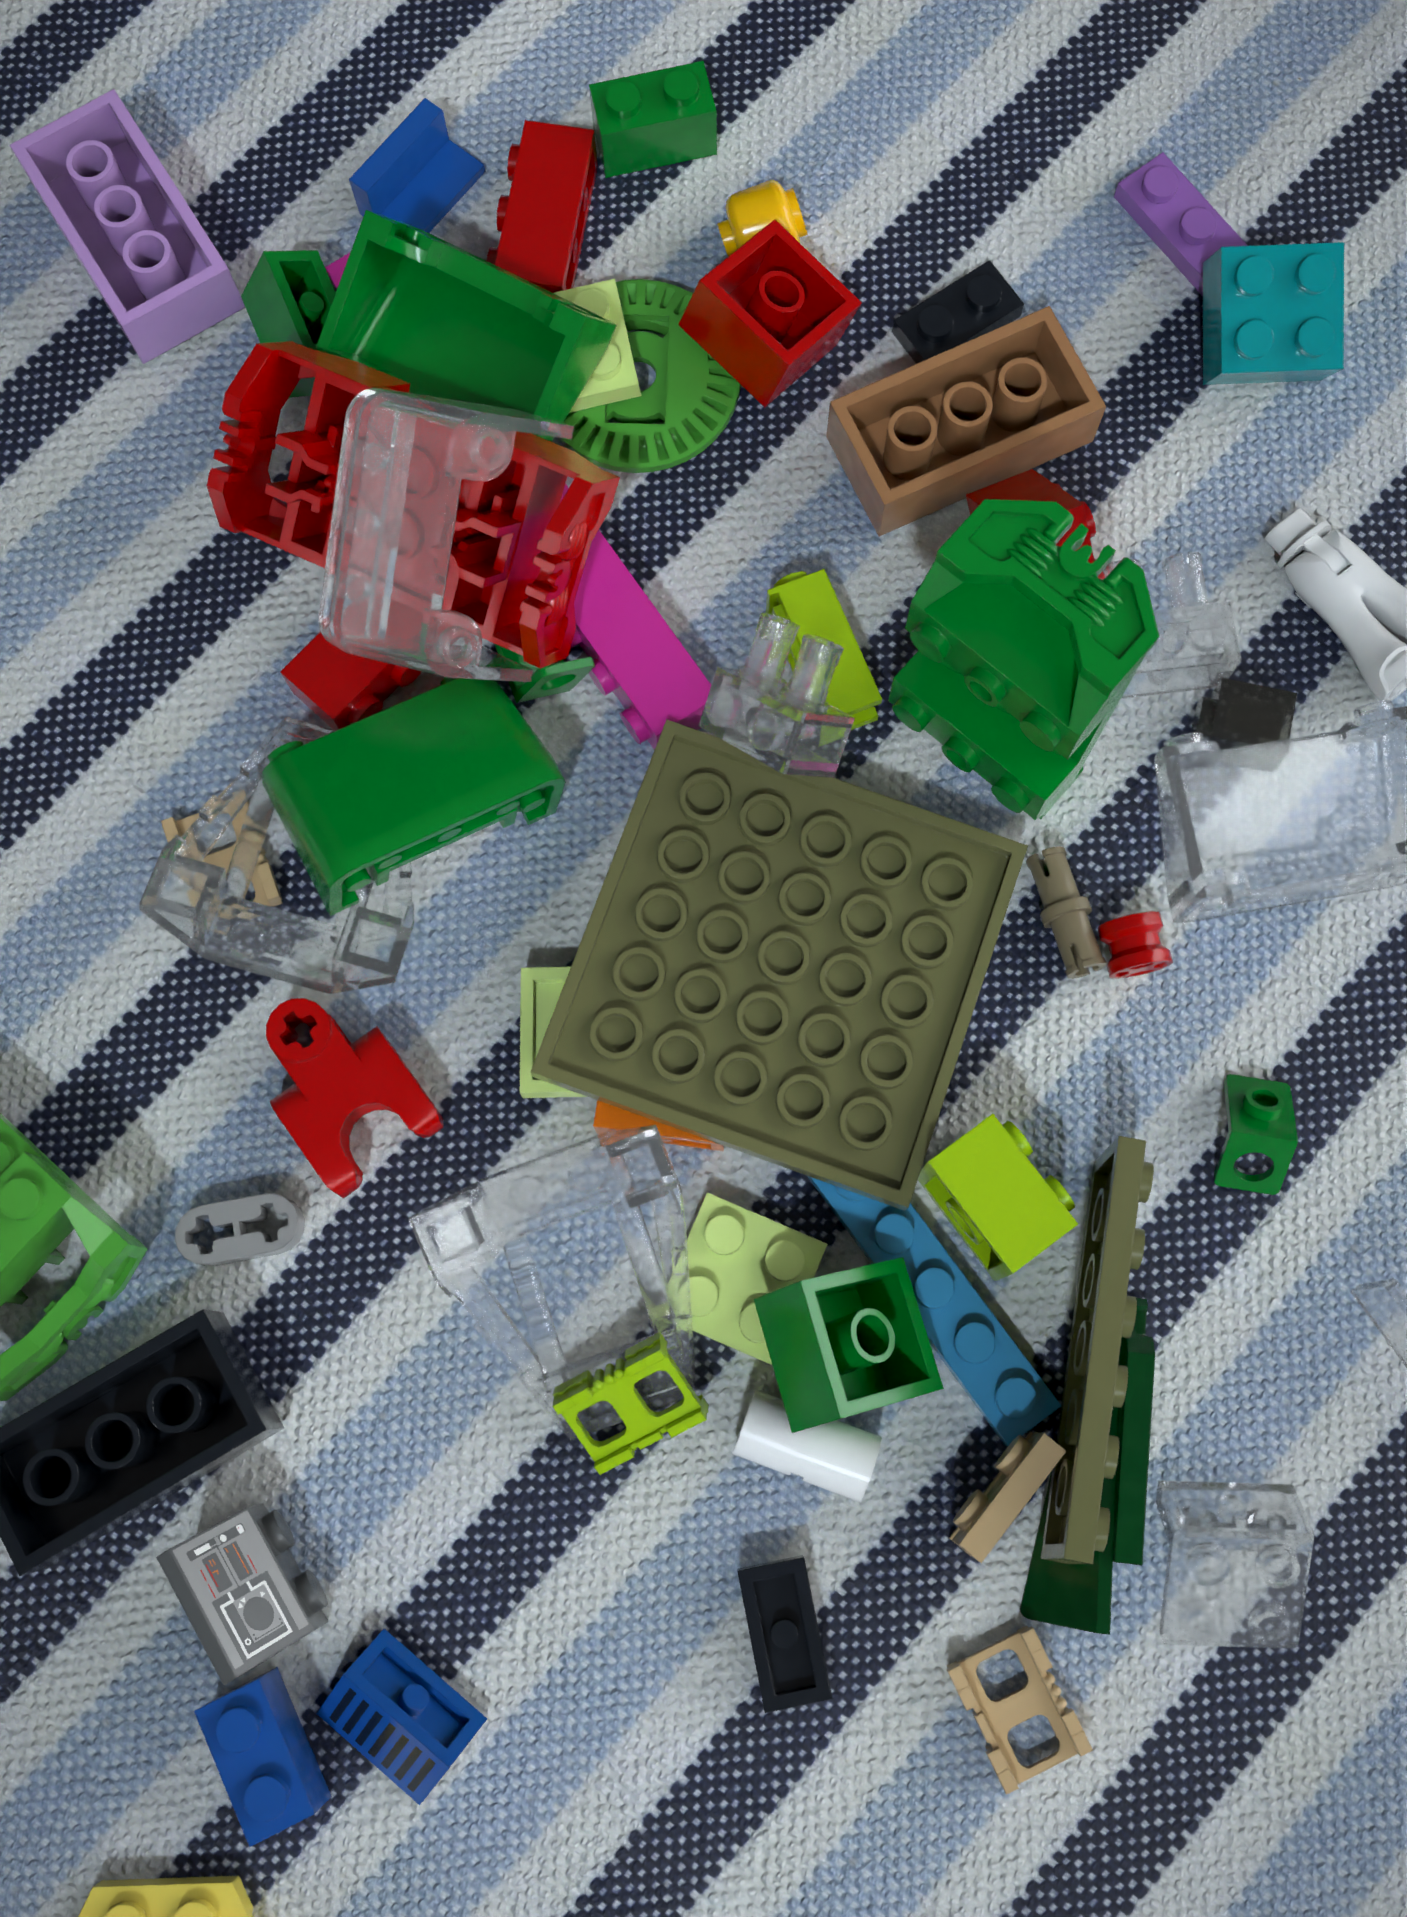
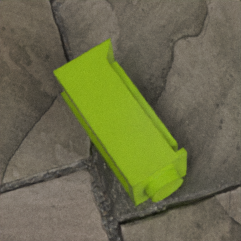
M825 569L808 575L804 571L794 572L778 580L773 588L767 590L766 616L767 619L772 618L774 631L813 720L819 718L814 745L877 721L878 714L874 706L882 703V697Z

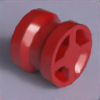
M1150 911L1130 914L1107 921L1097 928L1100 941L1109 947L1111 958L1106 966L1110 978L1120 979L1139 976L1163 969L1173 963L1170 950L1162 946L1159 932L1164 926L1161 913Z

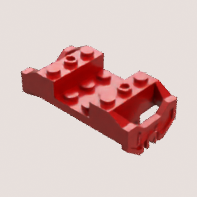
M293 341L256 343L224 395L222 411L226 416L233 418V420L220 421L219 430L227 433L223 438V442L228 444L229 447L225 450L216 449L213 459L229 466L212 468L207 482V489L219 526L233 533H246L522 655L524 662L540 669L567 658L576 631L574 601L591 542L612 507L620 477L602 470L575 451L522 429L494 432L409 397L410 383L357 361L307 348ZM315 377L304 430L280 433L276 436L281 409L301 378ZM278 444L294 451L288 480L272 483L268 469L272 450ZM568 476L574 480L561 501Z

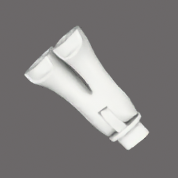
M1300 508L1276 525L1267 534L1265 541L1281 556L1277 565L1281 571L1286 572L1290 583L1296 591L1295 594L1330 626L1352 657L1369 689L1381 705H1385L1407 690V588L1388 575L1349 538L1335 529L1331 530L1332 526L1327 521L1317 524Z

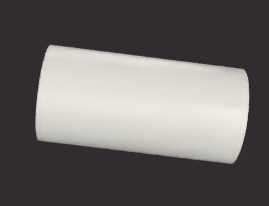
M755 1390L736 1441L733 1455L789 1476L791 1473L803 1477L802 1481L861 1502L877 1461L882 1437L838 1420L792 1433L783 1400Z

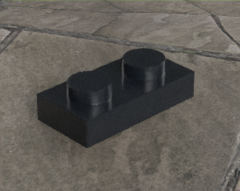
M989 260L894 319L892 333L917 364L1011 323L1021 316L1024 303Z
M801 1555L738 1568L737 1572L764 1712L768 1713L833 1699L804 1556Z

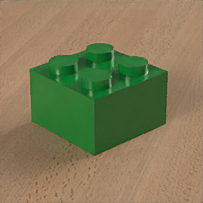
M903 1257L801 1280L754 1299L792 1433L944 1389Z

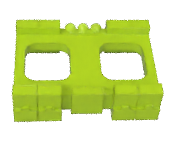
M661 1332L626 1349V1361L623 1358H618L615 1366L612 1363L606 1365L605 1372L603 1369H597L593 1377L590 1371L586 1370L554 1387L552 1407L558 1415L562 1414L595 1462L594 1468L599 1475L634 1458L637 1447L641 1450L663 1438L664 1433L668 1432L671 1438L707 1420L709 1404L702 1394L700 1396L696 1395L666 1350L667 1341ZM657 1371H665L674 1380L684 1398L662 1411H652L635 1388V1383ZM600 1401L609 1402L626 1426L622 1432L604 1441L594 1440L577 1416L580 1411Z

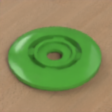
M644 279L618 281L616 285L627 331L647 330L665 335L661 338L649 332H627L634 362H643L650 365L656 373L655 381L649 388L640 391L641 396L570 412L555 437L566 448L575 451L598 467L627 473H646L669 469L687 462L702 453L718 438L735 411L741 384L678 325L693 295L692 292L661 281ZM612 418L621 423H610L608 421ZM660 420L664 422L662 424H652Z

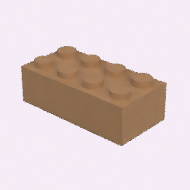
M1048 306L831 401L826 438L880 537L966 498V494L1035 468L1093 442L1106 405L1051 307Z

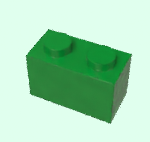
M704 61L589 84L593 129L605 178L717 155V111Z
M318 250L263 251L241 298L260 343L293 341L315 350L336 292ZM315 377L301 378L289 398L311 396Z

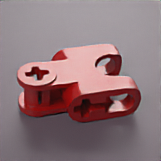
M306 998L290 999L279 1004L271 1012L266 1024L267 1041L295 1083L269 1102L280 1121L328 1189L344 1199L358 1189L363 1181V1172L355 1162L350 1150L349 1137L354 1125L363 1115L378 1110L391 1111L400 1116L409 1130L422 1138L431 1137L444 1128L442 1115L378 1026L351 1043L338 1023L314 1001ZM303 1022L312 1028L310 1035L314 1040L305 1048L296 1042L299 1037L295 1030Z

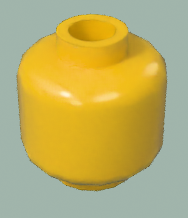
M768 180L729 196L725 205L728 219L717 223L728 257L773 220H776L799 243L801 237L808 235L794 189L791 188L785 191L783 186L775 180Z

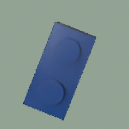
M278 1667L211 1700L194 1711L249 1847L314 1815L332 1797Z

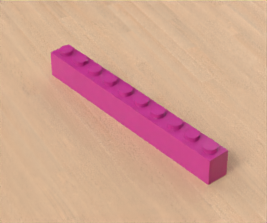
M350 252L325 267L335 292L337 291ZM566 484L563 490L561 501L565 496L567 490L569 489ZM598 530L591 542L574 601L576 631L571 648L579 644L585 654L593 658L595 667L588 674L596 687L604 696L613 691L625 708L619 714L631 736L638 744L647 740L655 750L666 719L699 730L718 718L719 695L600 530Z

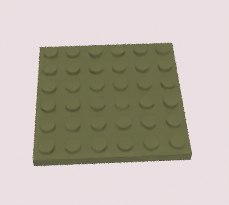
M666 719L531 1069V1075L534 1078L905 1211L909 1208L1028 845Z

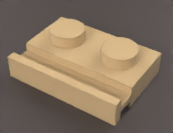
M1029 1432L1026 1438L1018 1435L995 1464V1468L1000 1472L984 1493L977 1489L954 1517L953 1523L957 1525V1528L949 1539L968 1555L982 1563L1066 1453V1450L1045 1433Z

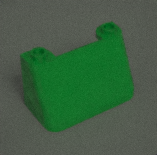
M366 210L315 350L357 361L410 383L409 396L491 431L501 432L522 429L552 442L608 349L617 325L426 231Z
M471 666L460 668L447 675L441 681V686L309 743L303 744L302 741H292L281 745L269 754L268 760L270 763L263 769L261 774L263 786L330 916L358 904L359 898L355 891L369 884L372 880L370 876L373 877L376 885L379 886L389 881V872L497 822H500L503 828L514 824L517 812H522L528 825L556 813L566 783L552 755L489 671H475Z

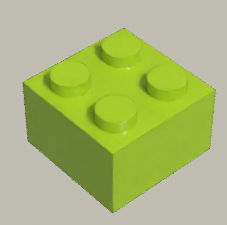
M991 1114L928 1161L921 1169L918 1181L991 1278L997 1281L1015 1273L1077 1226L1078 1223L1070 1214V1211L1075 1208V1204L1066 1189L1052 1175L1043 1179L1027 1158L1033 1153V1150L1022 1132L1012 1122L1006 1121L1004 1124H1001L996 1116Z

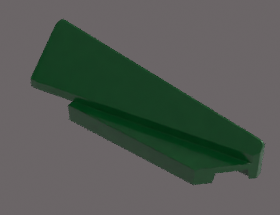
M1136 1298L1137 1311L1132 1335L1130 1338H1121L1118 1364L1127 1366L1128 1384L1122 1407H1113L1109 1435L1118 1436L1119 1456L1113 1479L1104 1478L1100 1507L1109 1508L1110 1528L1105 1550L1103 1552L1094 1551L1093 1564H1064L1041 1559L1052 1478L1051 1471L1020 1606L1022 1616L1029 1620L1110 1635L1113 1562L1143 1565L1155 1369L1153 1338L1145 1336L1147 1299Z

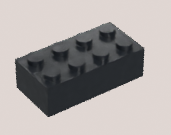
M200 1310L0 1427V1538L19 1576L52 1567L285 1428L224 1312Z

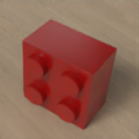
M773 220L699 280L678 325L761 405L766 407L838 344L862 302L776 220Z

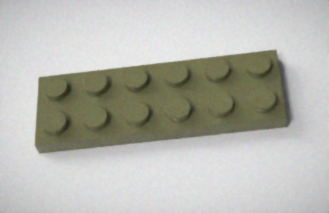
M1118 1136L1093 1165L1056 1441L1057 1444L1066 1450V1453L1052 1471L1041 1559L1064 1564H1093L1094 1551L1103 1552L1108 1540L1110 1511L1109 1508L1100 1507L1103 1480L1104 1478L1113 1479L1119 1456L1118 1436L1109 1435L1112 1409L1113 1407H1122L1128 1384L1127 1366L1119 1365L1118 1362L1121 1338L1131 1337L1136 1319L1137 1300L1136 1297L1128 1296L1127 1290L1130 1269H1139L1145 1247V1230L1135 1227L1138 1203H1146L1148 1201L1153 1183V1163L1144 1161L1146 1140Z

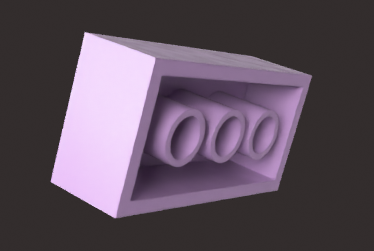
M114 89L10 144L34 189L143 364L245 308L227 265Z

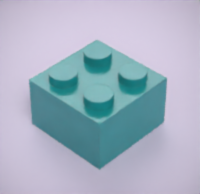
M1345 242L1221 247L1203 262V385L1321 381L1344 369Z

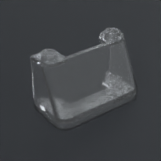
M1391 700L1372 702L1356 708L1353 711L1355 719L1343 725L1338 731L1220 750L1219 743L1216 741H1204L1202 733L1183 734L1165 741V747H1162L1156 754L1154 763L1167 899L1172 921L1174 923L1195 922L1406 884L1407 706L1394 708L1393 701Z

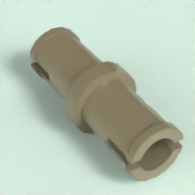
M1058 846L1042 850L1043 857L1045 858L1040 860L1039 855L1036 853L1031 855L1026 860V864L1031 870L1044 907L1040 917L1044 927L1052 929L1066 968L1067 978L1074 979L1089 975L1088 967H1093V970L1096 972L1101 970L1107 963L1105 958L1102 957L1087 916L1092 912V908L1088 898L1079 894L1066 858L1065 848Z

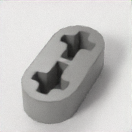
M260 1194L201 1205L190 1209L178 1222L175 1230V1242L178 1251L185 1259L203 1266H219L278 1255L291 1250L299 1243L304 1233L305 1219L301 1209L294 1201L278 1194ZM271 1207L274 1208L277 1214L288 1217V1226L278 1229V1240L273 1242L268 1234L263 1232L248 1233L247 1224L266 1220L268 1217L267 1209ZM209 1219L210 1224L215 1227H233L234 1236L219 1238L213 1241V1252L208 1253L205 1246L194 1244L193 1242L194 1234L204 1230V1220Z

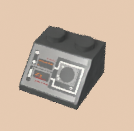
M264 1503L249 1506L156 1557L223 1685L259 1666L328 1622L322 1611L328 1605L319 1581L310 1570L301 1572L289 1548L295 1545V1540L287 1522L277 1510L274 1509L269 1512Z

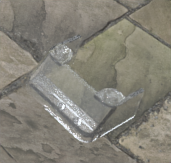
M382 388L366 389L356 395L349 404L345 415L319 610V628L326 641L348 654L443 677L531 682L532 669L482 646L481 631L472 618L457 611L442 610L462 479L489 481L502 474L512 458L516 431L572 440L574 426L515 409Z

